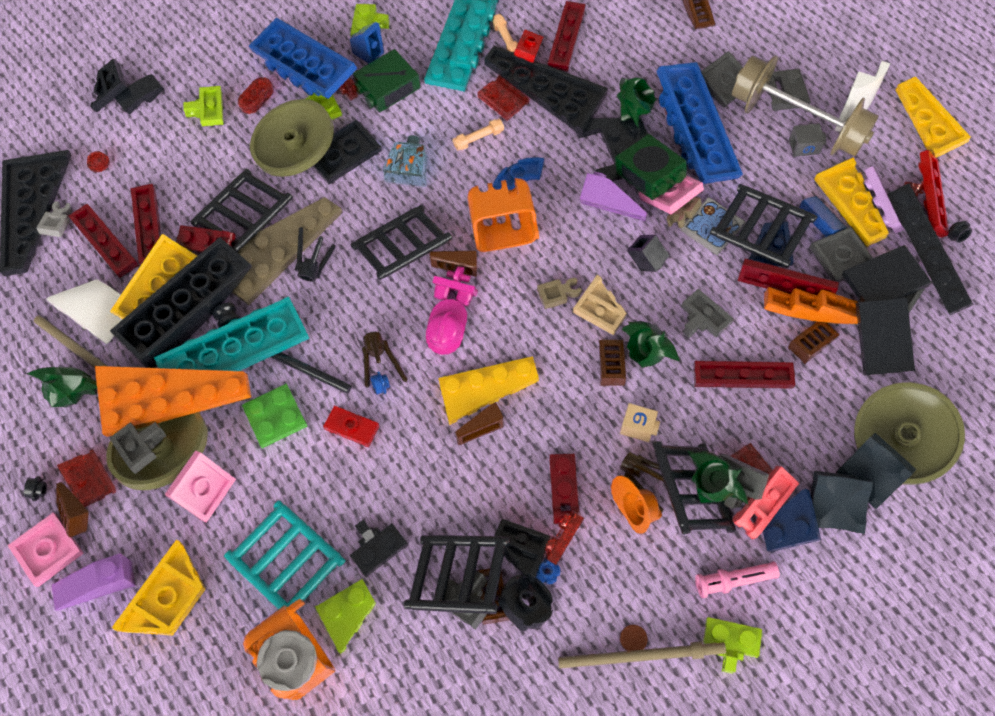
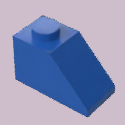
M377 22L364 26L349 39L352 53L368 64L378 59L384 53L380 26Z

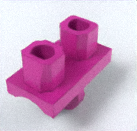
M458 266L455 272L447 271L446 277L453 278V280L434 276L433 283L436 285L434 297L436 299H448L450 290L458 292L456 301L468 307L472 297L477 296L478 290L475 289V286L461 283V281L469 283L471 276L464 274V267Z

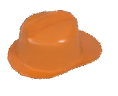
M623 475L616 476L611 484L613 500L627 519L631 528L636 533H645L650 523L662 517L656 496L650 490L638 489L629 478Z

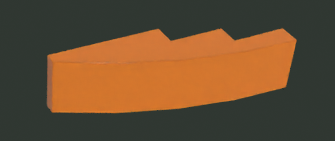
M768 287L764 293V309L810 321L858 324L856 303L858 302L823 289L818 295H814L796 288L791 294Z

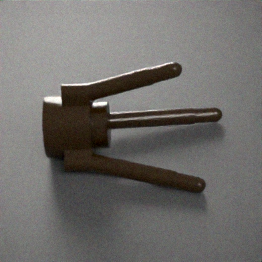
M379 332L367 333L363 337L365 346L362 347L365 387L368 388L370 386L369 355L375 357L377 363H381L380 355L383 354L384 350L402 380L407 382L408 379L391 352L387 340H383Z
M629 452L620 465V469L625 472L624 476L629 478L638 489L645 488L634 477L640 478L644 472L664 482L661 474L647 467L648 465L660 470L659 464L641 455L637 456ZM659 505L660 511L663 512L664 509Z

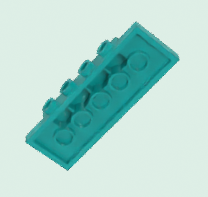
M454 0L425 75V84L465 92L473 68L476 69L478 66V54L484 50V38L489 36V24L493 22L498 0Z
M287 297L262 309H256L245 317L233 319L227 325L218 329H211L203 336L189 339L183 345L158 355L154 359L158 368L241 371L310 338L290 297Z

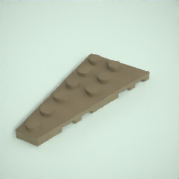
M324 197L261 230L238 251L252 267L232 293L249 306L297 258L299 228L303 227L304 252L343 213L342 209Z

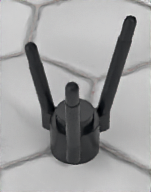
M303 227L299 228L297 263L294 270L298 272L297 276L300 279L315 282L316 278L319 279L322 269L336 246L334 244L331 245L318 266L316 259L323 241V236H319L311 259L306 258L302 262Z

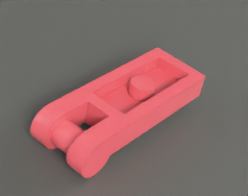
M776 466L769 474L762 499L755 500L751 498L748 501L749 505L746 504L742 510L737 512L732 521L738 527H743L746 530L745 533L751 539L757 538L800 483L782 466ZM753 514L758 517L755 522L750 520Z

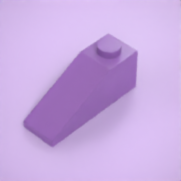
M599 172L587 173L580 196L581 204L646 221L647 212L615 183L606 178L605 174Z
M120 553L95 561L52 584L55 610L59 611L135 586L131 560Z

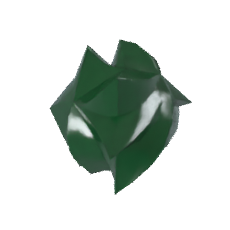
M622 77L619 83L620 92L616 96L621 102V121L632 118L638 127L639 116L651 113L654 102L657 100L654 95L655 91L642 78L635 77L629 80Z
M627 321L629 324L622 328L630 336L627 345L629 350L628 357L642 368L653 366L661 362L664 357L679 361L676 348L666 337L665 331H661L655 325L644 321Z
M60 364L58 367H45L27 373L41 381L43 397L50 403L51 407L67 408L72 404L76 405L84 394L97 395V381L77 368L64 367Z
M688 451L696 467L691 481L696 485L701 503L721 502L729 497H733L749 505L745 491L737 479L742 468H733L726 460L712 452L702 451L695 453Z

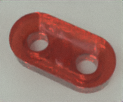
M260 77L255 79L239 96L238 105L243 113L253 114L257 112L271 97L274 89L268 78Z

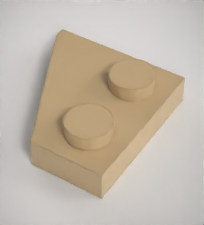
M596 275L573 308L574 314L612 335L616 333L627 314L622 306L616 302L612 292L608 291L603 285L602 278L599 275Z

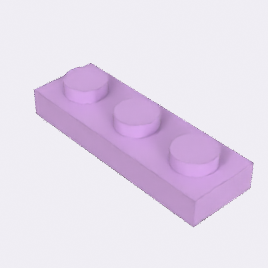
M871 166L864 171L868 178L864 179L868 190H874L876 194L873 197V201L877 209H883L885 213L881 217L886 228L891 227L895 233L905 230L875 168Z

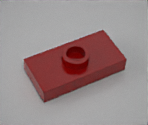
M525 29L514 55L529 62H534L544 37Z
M334 405L323 427L326 431L369 448L380 426L375 421Z

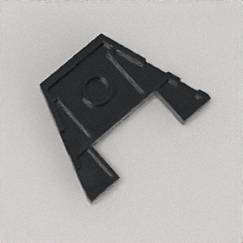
M592 118L582 135L577 133V136L580 139L597 133L601 134L614 164L596 169L595 172L605 174L606 178L612 182L618 181L622 177L616 173L615 156L647 136L648 132L641 118H639L638 127L632 118L626 121H621V118Z

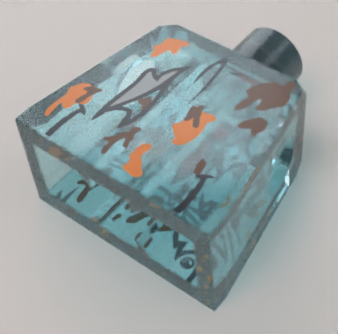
M410 135L407 137L406 143H394L383 166L385 182L426 187L427 153L426 146L419 144V137Z

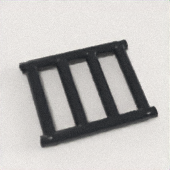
M245 169L209 202L190 223L195 227L199 225L204 229L224 231L206 218L213 211L225 216L247 230L239 239L235 237L234 242L231 243V247L238 252L293 199V196L288 192L283 194L254 177L249 169ZM244 182H247L278 201L269 209L237 189ZM231 196L263 216L253 224L222 205V203Z
M739 184L737 195L717 227H713L710 230V234L775 264L789 268L791 263L790 257L809 224L816 221L817 215L749 186ZM746 196L758 200L759 202L738 236L725 231ZM770 205L780 211L758 246L747 241V238L766 206ZM788 214L800 218L801 221L782 254L779 255L768 250Z
M422 205L409 210L350 244L351 248L354 251L358 250L376 270L379 280L388 277L452 240V235L449 232L444 233L424 213ZM417 218L436 239L424 244L405 223ZM397 228L416 250L404 255L386 234ZM378 239L397 261L385 267L366 245Z
M661 441L654 442L652 444L682 535L690 533L691 530L726 529L727 533L735 532L736 527L732 521L733 517L729 507L724 505L725 501L701 503L698 494H679L675 480H691L695 470L671 469L667 456H689L688 451L695 453L709 452L706 443L695 447L663 445ZM717 504L722 519H688L683 505Z
M422 535L420 537L422 549L410 598L404 601V609L496 614L498 608L495 598L505 548L509 547L511 543L510 537ZM433 546H446L434 599H420ZM457 546H470L458 601H445ZM481 547H495L484 601L469 602Z

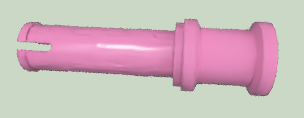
M773 561L729 572L718 569L717 573L704 576L696 574L695 582L698 593L703 599L707 598L708 594L717 592L726 594L733 587L773 578L777 579L780 575L778 566ZM760 572L759 575L742 578L744 575Z

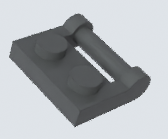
M800 69L773 72L768 83L769 85L777 88L775 81H779L783 92L808 104L811 103ZM770 93L773 111L800 108Z

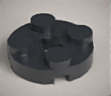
M516 575L509 579L502 588L501 595L498 597V604L519 630L526 631L539 628L552 615V595L546 585L540 580L535 579L533 583L524 578V575ZM522 598L524 600L529 599L531 601L530 605H526Z

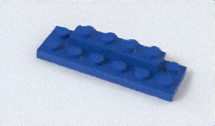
M277 17L248 46L252 52L265 59L264 64L270 71L274 72L276 70L284 80L289 78L290 82L297 88L302 86V89L309 96L313 94L317 96L322 95L329 99L357 70L354 62Z
M698 63L660 66L656 71L663 87L659 97V104L662 108L665 107L667 111V124L674 129V142L676 145H680L682 150L681 157L686 160L689 170L695 169L699 181L703 184L739 179L743 175Z

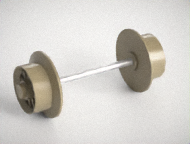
M754 55L750 57L745 66L740 69L732 91L733 97L746 103L745 113L748 114L754 108L765 90L841 127L840 135L831 150V156L838 150H842L855 157L862 145L869 143L875 133L871 130L879 115L864 108V97H862L851 116L845 122L769 85L768 83L778 62V56H773L768 62Z

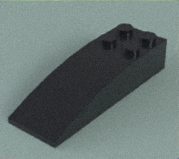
M219 237L114 326L110 332L145 368H156L157 364L154 357L181 346L211 317L213 310L228 298L251 269L252 265Z

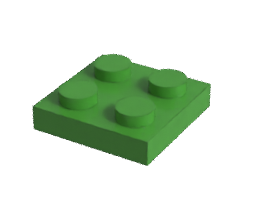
M287 383L242 404L261 448H265L308 427Z

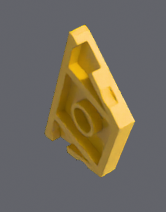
M175 540L114 623L112 629L127 633L170 636L175 634L206 590L184 545L179 540Z

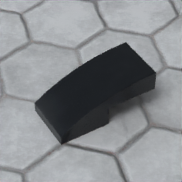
M150 74L129 85L115 99L125 112L131 114L144 100L149 103L152 102L164 90V87L154 75Z

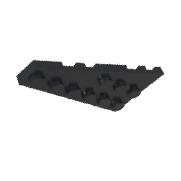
M493 46L484 58V65L580 135H582L607 95L608 88L537 61L529 62L515 56L513 52L497 46Z
M69 150L2 160L0 273L4 277L28 272L42 235L39 234L37 226L45 212L51 211L72 156Z

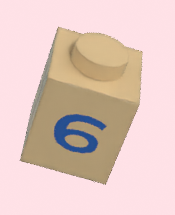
M629 403L620 434L649 442L651 435L656 436L659 429L660 421L656 420L658 411Z

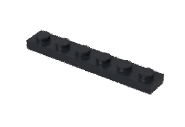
M910 183L888 193L887 195L949 315L973 306V302Z

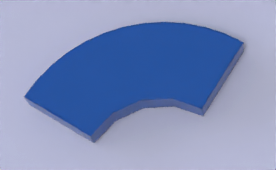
M525 158L518 160V163L505 167L494 180L493 188L496 190L501 189L502 180H506L508 190L515 188L514 178H521L525 181L540 180L545 158Z

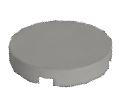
M290 630L280 631L265 640L257 658V668L263 682L274 690L287 692L299 689L306 684L312 677L317 663L316 650L310 639L297 631Z

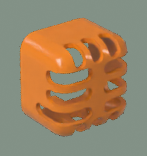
M514 178L515 188L512 190H508L506 180L501 181V189L499 190L493 188L492 182L487 183L488 191L481 192L478 185L469 190L467 200L478 251L487 252L530 244L539 239L536 212L529 185L525 180ZM518 213L521 224L519 230L512 228L509 214ZM505 215L506 221L502 224L498 223L496 217ZM492 218V225L485 226L483 219Z
M298 599L289 607L282 606L250 630L244 637L243 642L245 652L254 658L252 663L257 667L259 650L270 636L280 631L290 630L297 631L310 639L317 655L316 668L310 680L301 688L289 692L274 690L273 688L270 690L276 697L288 700L302 698L336 671L303 619L296 612L305 604L301 599Z

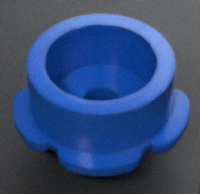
M378 371L376 375L371 376V382L376 395L386 394V389L390 388L386 374L381 375Z
M545 558L540 565L536 579L546 584L555 583L557 576L561 572L560 566L555 563V560ZM545 569H549L550 572L545 573Z

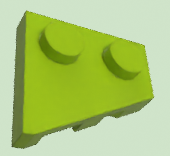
M363 579L315 606L340 654L345 651L347 644L355 632L357 633L363 624V620L369 615L376 604Z

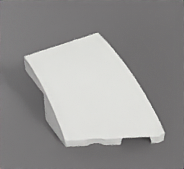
M881 61L875 76L858 72L839 119L846 122L862 97L865 98L864 108H869L890 63ZM836 125L835 131L840 132L842 128Z
M98 279L52 295L46 299L59 311L69 316L82 328L87 329L104 344H108L114 337L110 330L123 320L110 312L121 294Z

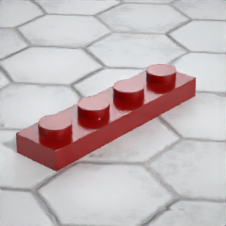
M925 150L919 153L921 162L918 163L919 170L923 175L921 187L926 195L924 207L928 212L929 221L936 234L943 238L948 236L949 228L939 162L929 150Z

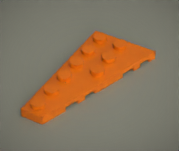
M95 366L102 434L106 437L113 436L130 422L136 429L150 426L154 422L161 423L251 398L248 375L244 371Z

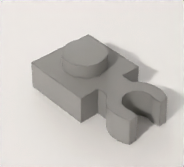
M55 201L52 205L53 212H45L37 226L39 234L62 237L70 222L68 218L72 213L70 203L61 208L59 202Z

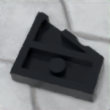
M115 59L110 60L97 73V82L93 91L97 95V99L90 104V107L96 112L100 111L127 88L120 64Z
M501 519L494 536L510 537L511 539L510 546L505 548L504 557L530 582L534 583L551 536Z

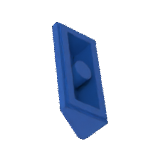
M817 196L802 200L799 208L817 215V219L813 224L825 237L847 228Z

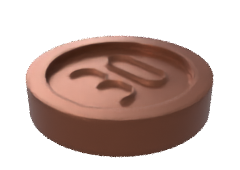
M638 625L625 627L620 635V643L626 651L643 650L648 642L645 630Z

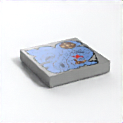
M708 197L694 217L686 221L681 231L718 256L729 243L711 235L710 230L713 227H717L727 209ZM734 215L725 231L736 236L744 227L746 221Z

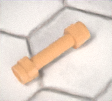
M497 14L493 17V27L495 31L500 32L506 43V50L514 53L518 42L513 41L507 30L505 18L501 14Z
M500 118L489 121L488 126L464 136L463 133L457 135L452 139L457 151L468 148V144L492 133L494 136L504 131V125Z

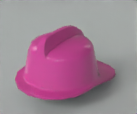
M446 299L439 302L432 309L426 329V342L428 347L435 353L448 355L455 352L461 345L467 323V312L459 301Z

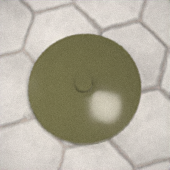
M297 99L285 102L269 111L255 127L250 141L252 158L264 172L273 176L287 177L304 172L315 165L330 147L334 134L333 121L326 109L315 101Z
M896 383L876 391L861 406L854 426V439L857 450L876 433L917 469L903 485L929 483L946 474L958 461L965 443L964 423L956 406L938 390L919 383Z
M197 412L157 423L167 436L151 449L157 458L136 474L128 467L110 440L106 453L110 472L122 485L135 490H152L171 484L195 451L203 453L205 449L208 429L200 413ZM149 426L142 427V428H139V429H137V430H138V431H141V430H143V429H146V428L149 427Z

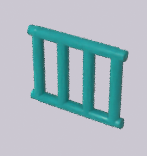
M278 500L273 506L275 509L233 552L231 550L227 551L224 558L277 609H280L284 605L289 607L298 599L304 601L336 566L341 567L346 560L289 507ZM283 516L292 526L250 568L241 557ZM299 533L303 534L310 543L268 585L259 574ZM319 549L329 559L287 603L277 592Z

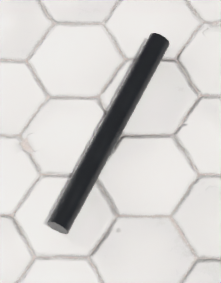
M283 352L271 356V358L346 394L352 388V385Z

